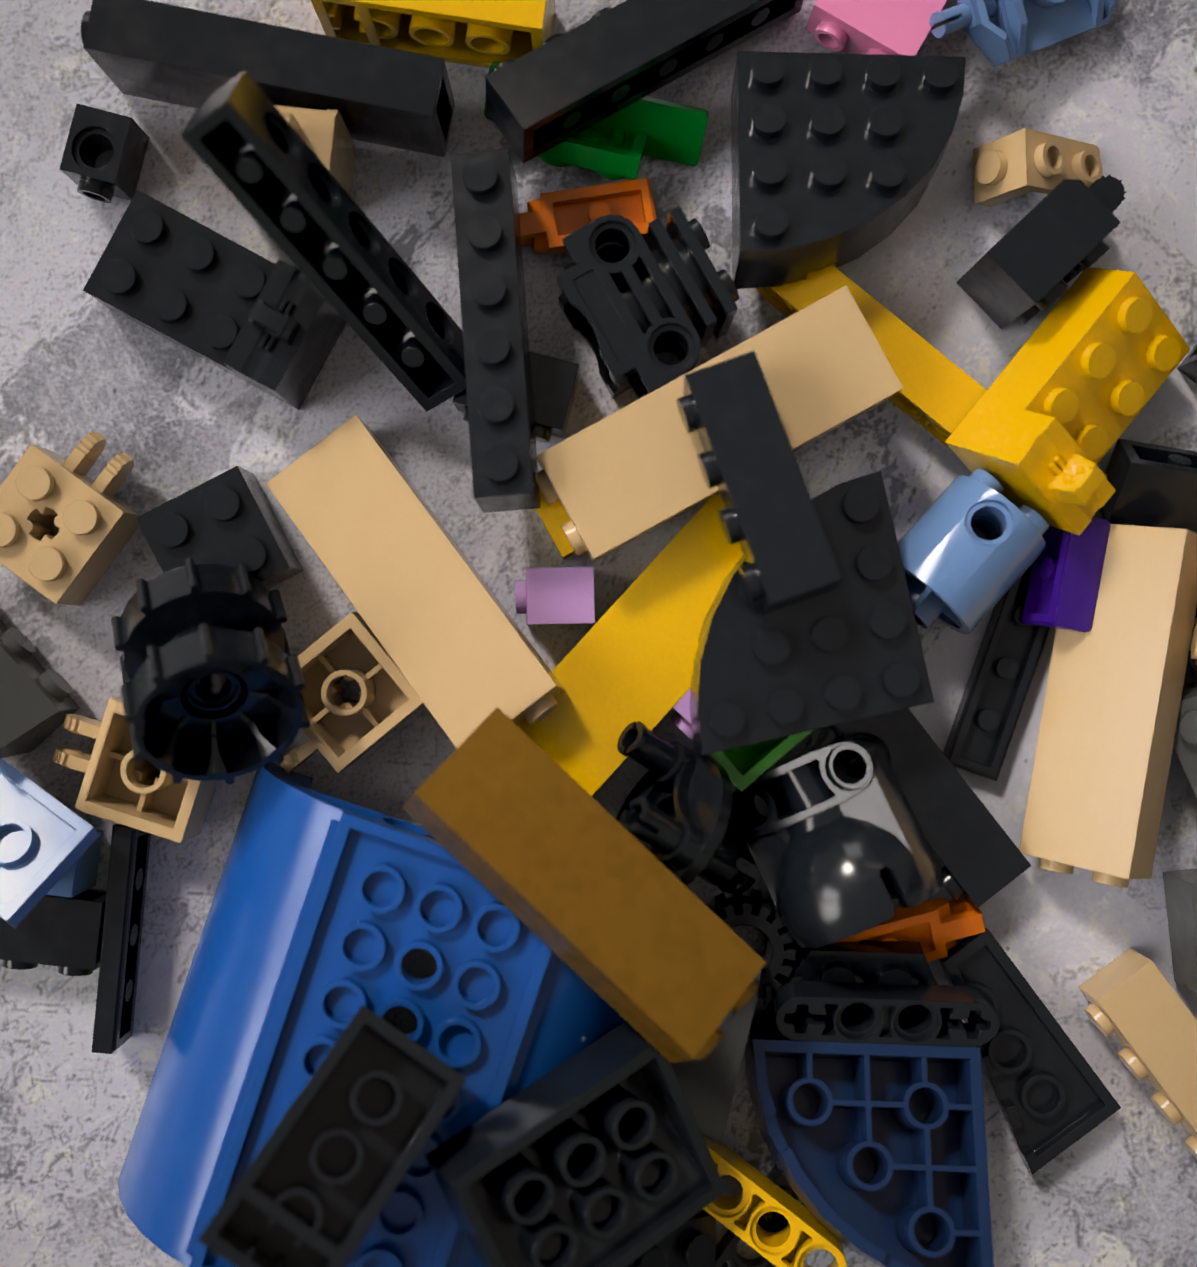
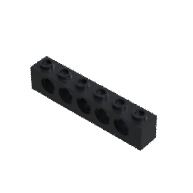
M243 70L200 103L180 136L425 411L428 412L465 390L466 377L463 332L248 73Z

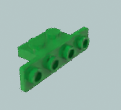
M493 61L489 67L488 74L493 72L502 62ZM645 96L536 157H540L545 163L556 167L574 165L592 169L600 176L613 180L625 177L636 180L643 155L696 166L701 152L709 112L706 109ZM485 98L484 116H485L487 119L492 120V119L490 118V116H489V115L487 114V112H486V98Z

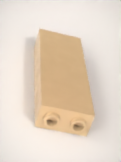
M847 285L686 373L689 374L755 351L793 452L886 402L903 389ZM686 374L536 455L542 469L537 472L536 476L539 488L549 505L560 501L570 520L561 525L577 556L587 551L592 561L595 562L720 493L718 486L711 489L707 487L697 458V454L705 452L697 431L691 433L686 431L679 413L677 398L684 396V377Z
M356 414L266 483L456 749L496 707L506 714L517 726L526 719L530 725H533L558 707L559 704L555 697L565 690L372 429Z
M1110 524L1091 630L1089 632L1056 629L1019 847L1022 854L1039 858V868L1058 873L1073 874L1075 866L1093 871L1092 881L1122 888H1128L1129 880L1151 879L1197 606V534L1188 529Z

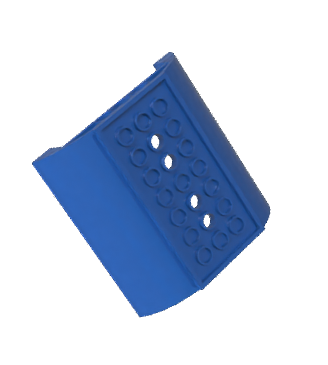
M268 763L256 771L118 1179L121 1203L127 1216L138 1230L162 1252L184 1266L234 1267L197 1239L361 1006L364 1005L384 1020L385 1012L395 1006H404L409 1008L417 1018V1029L406 1036L463 1075L467 1080L344 1267H483L453 1214L425 1155L626 1020L422 826L310 789L313 781L312 777L294 771L287 774L282 767ZM416 948L428 950L436 959L437 971L432 976L424 979L411 976L404 966V956L408 951Z

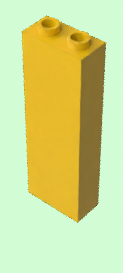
M721 493L709 498L555 667L552 673L565 689L555 697L559 704L558 707L533 725H530L527 719L518 725L525 734L591 796L628 757L620 754L617 749L618 739L622 731L630 723H637L638 721L645 724L652 731L691 688L694 660L704 619L723 580L743 556L739 542L730 545L722 529L718 510L726 507Z

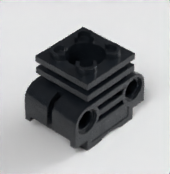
M680 206L669 211L666 229L659 218L648 224L646 242L632 221L621 215H606L597 218L562 238V242L573 262L566 265L564 272L556 276L557 285L562 292L558 297L559 306L572 328L580 333L591 346L597 359L599 375L613 399L631 388L637 398L640 399L695 368L700 355V349L708 345L712 332L716 339L727 334L738 310L735 301L739 300L737 288L726 270L716 271L705 251L710 247V243L704 229L695 218L688 221ZM607 257H616L621 261L616 263H608L602 259ZM670 352L677 356L680 363L666 365L659 361L656 354Z

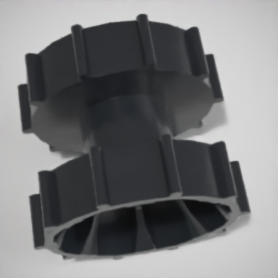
M187 558L185 560L186 566L164 572L148 582L144 579H138L136 581L137 592L128 601L122 615L111 618L115 649L122 651L123 654L120 656L123 679L121 695L126 722H131L129 728L134 760H148L159 770L172 775L174 784L181 783L183 779L200 781L225 780L226 784L231 785L235 782V777L253 772L272 761L276 764L282 763V753L293 742L300 728H308L310 726L303 695L300 692L306 688L298 655L291 654L285 630L281 626V624L287 621V615L280 591H269L257 578L248 574L245 563H239L234 568L219 564H195L194 559Z

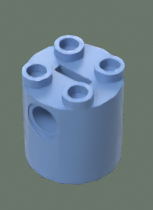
M977 468L970 477L966 475L956 477L898 541L916 624L925 629H928L938 619L955 631L962 634H970L1045 550L1046 542L1042 535L1049 528L1047 521L1038 512L1026 505H1022L1018 509L1011 501L1001 495L1004 489L999 481L982 469ZM972 528L986 531L991 540H983L977 537Z

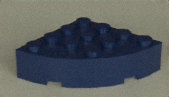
M751 1039L746 1043L744 1052L748 1090L761 1135L781 1175L807 1210L845 1246L880 1267H994L980 1047Z

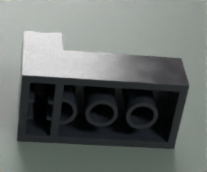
M139 190L133 196L83 289L84 292L106 307L300 410L347 323L300 270L280 259L274 264Z
M362 1005L197 1240L234 1267H344L465 1084L467 1078Z

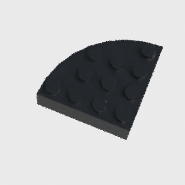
M738 51L731 92L732 280L737 289L781 286L805 280L808 273L822 270L833 264L838 268L858 259L896 230L920 202L940 164L952 135L964 95L966 57Z
M881 470L838 484L812 499L842 580L834 590L766 614L761 600L751 602L744 588L739 567L747 565L744 555L723 580L702 625L698 640L699 645L694 660L693 676L691 677L689 708L695 752L706 755L934 702Z

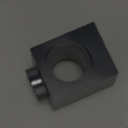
M77 103L60 170L78 185L77 192L83 196L104 203H111L113 196L131 201L136 193L150 138L131 117ZM113 150L110 162L103 167L95 168L98 156L104 151Z

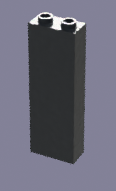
M92 0L91 10L86 11L83 15L81 22L83 48L122 94L197 108L200 103L245 70L274 105L324 111L327 109L339 110L354 140L445 157L455 101L443 58L150 0Z

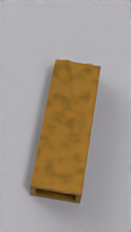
M498 707L402 806L412 818L670 1063L694 1060L695 1058L701 1060L707 1056L722 1037L723 1032L718 1027L728 1013L742 1008L755 993L758 984L753 979L766 962Z

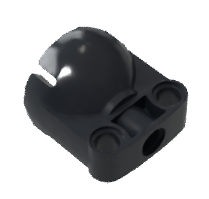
M860 733L829 743L760 775L742 792L736 790L732 794V808L729 821L735 830L743 835L774 901L778 916L787 935L802 950L807 947L811 949L823 947L875 927L894 916L895 909L892 900L898 898L901 906L905 908L914 907L939 892L943 886L941 865L892 770L889 748L882 739L874 734ZM850 750H855L865 759L867 766L865 776L857 774L850 767L848 761ZM755 795L761 797L767 804L768 818L761 815L756 809L754 803Z

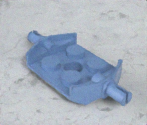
M957 0L956 6L932 13L929 24L932 26L949 20V23L931 30L936 38H942L949 33L964 29L995 67L1108 23L1118 0Z

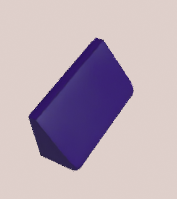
M1093 517L1080 536L1049 525L1047 531L1042 535L1046 542L1045 550L1032 564L1022 617L1023 624L1078 632H1089L1091 630L1110 531L1109 521Z

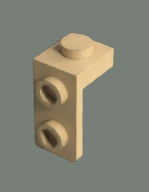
M1028 128L1021 129L973 149L975 204L992 207L1031 192L1049 194L1064 179L1081 180L1087 187H1090L1102 176V162L1098 146Z

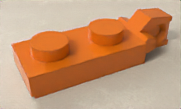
M650 178L540 193V199L527 202L528 212L519 213L522 247L534 245L535 254L549 253V255L568 252L562 242V238L597 218L606 215H621L631 220L640 231L644 240H646L648 224L656 219Z
M937 898L926 900L914 907L895 908L894 916L891 919L837 942H858L862 940L920 942L927 961L931 962L948 957L947 950L957 945L956 940L986 931L982 912L974 904L965 898L957 899L956 901Z

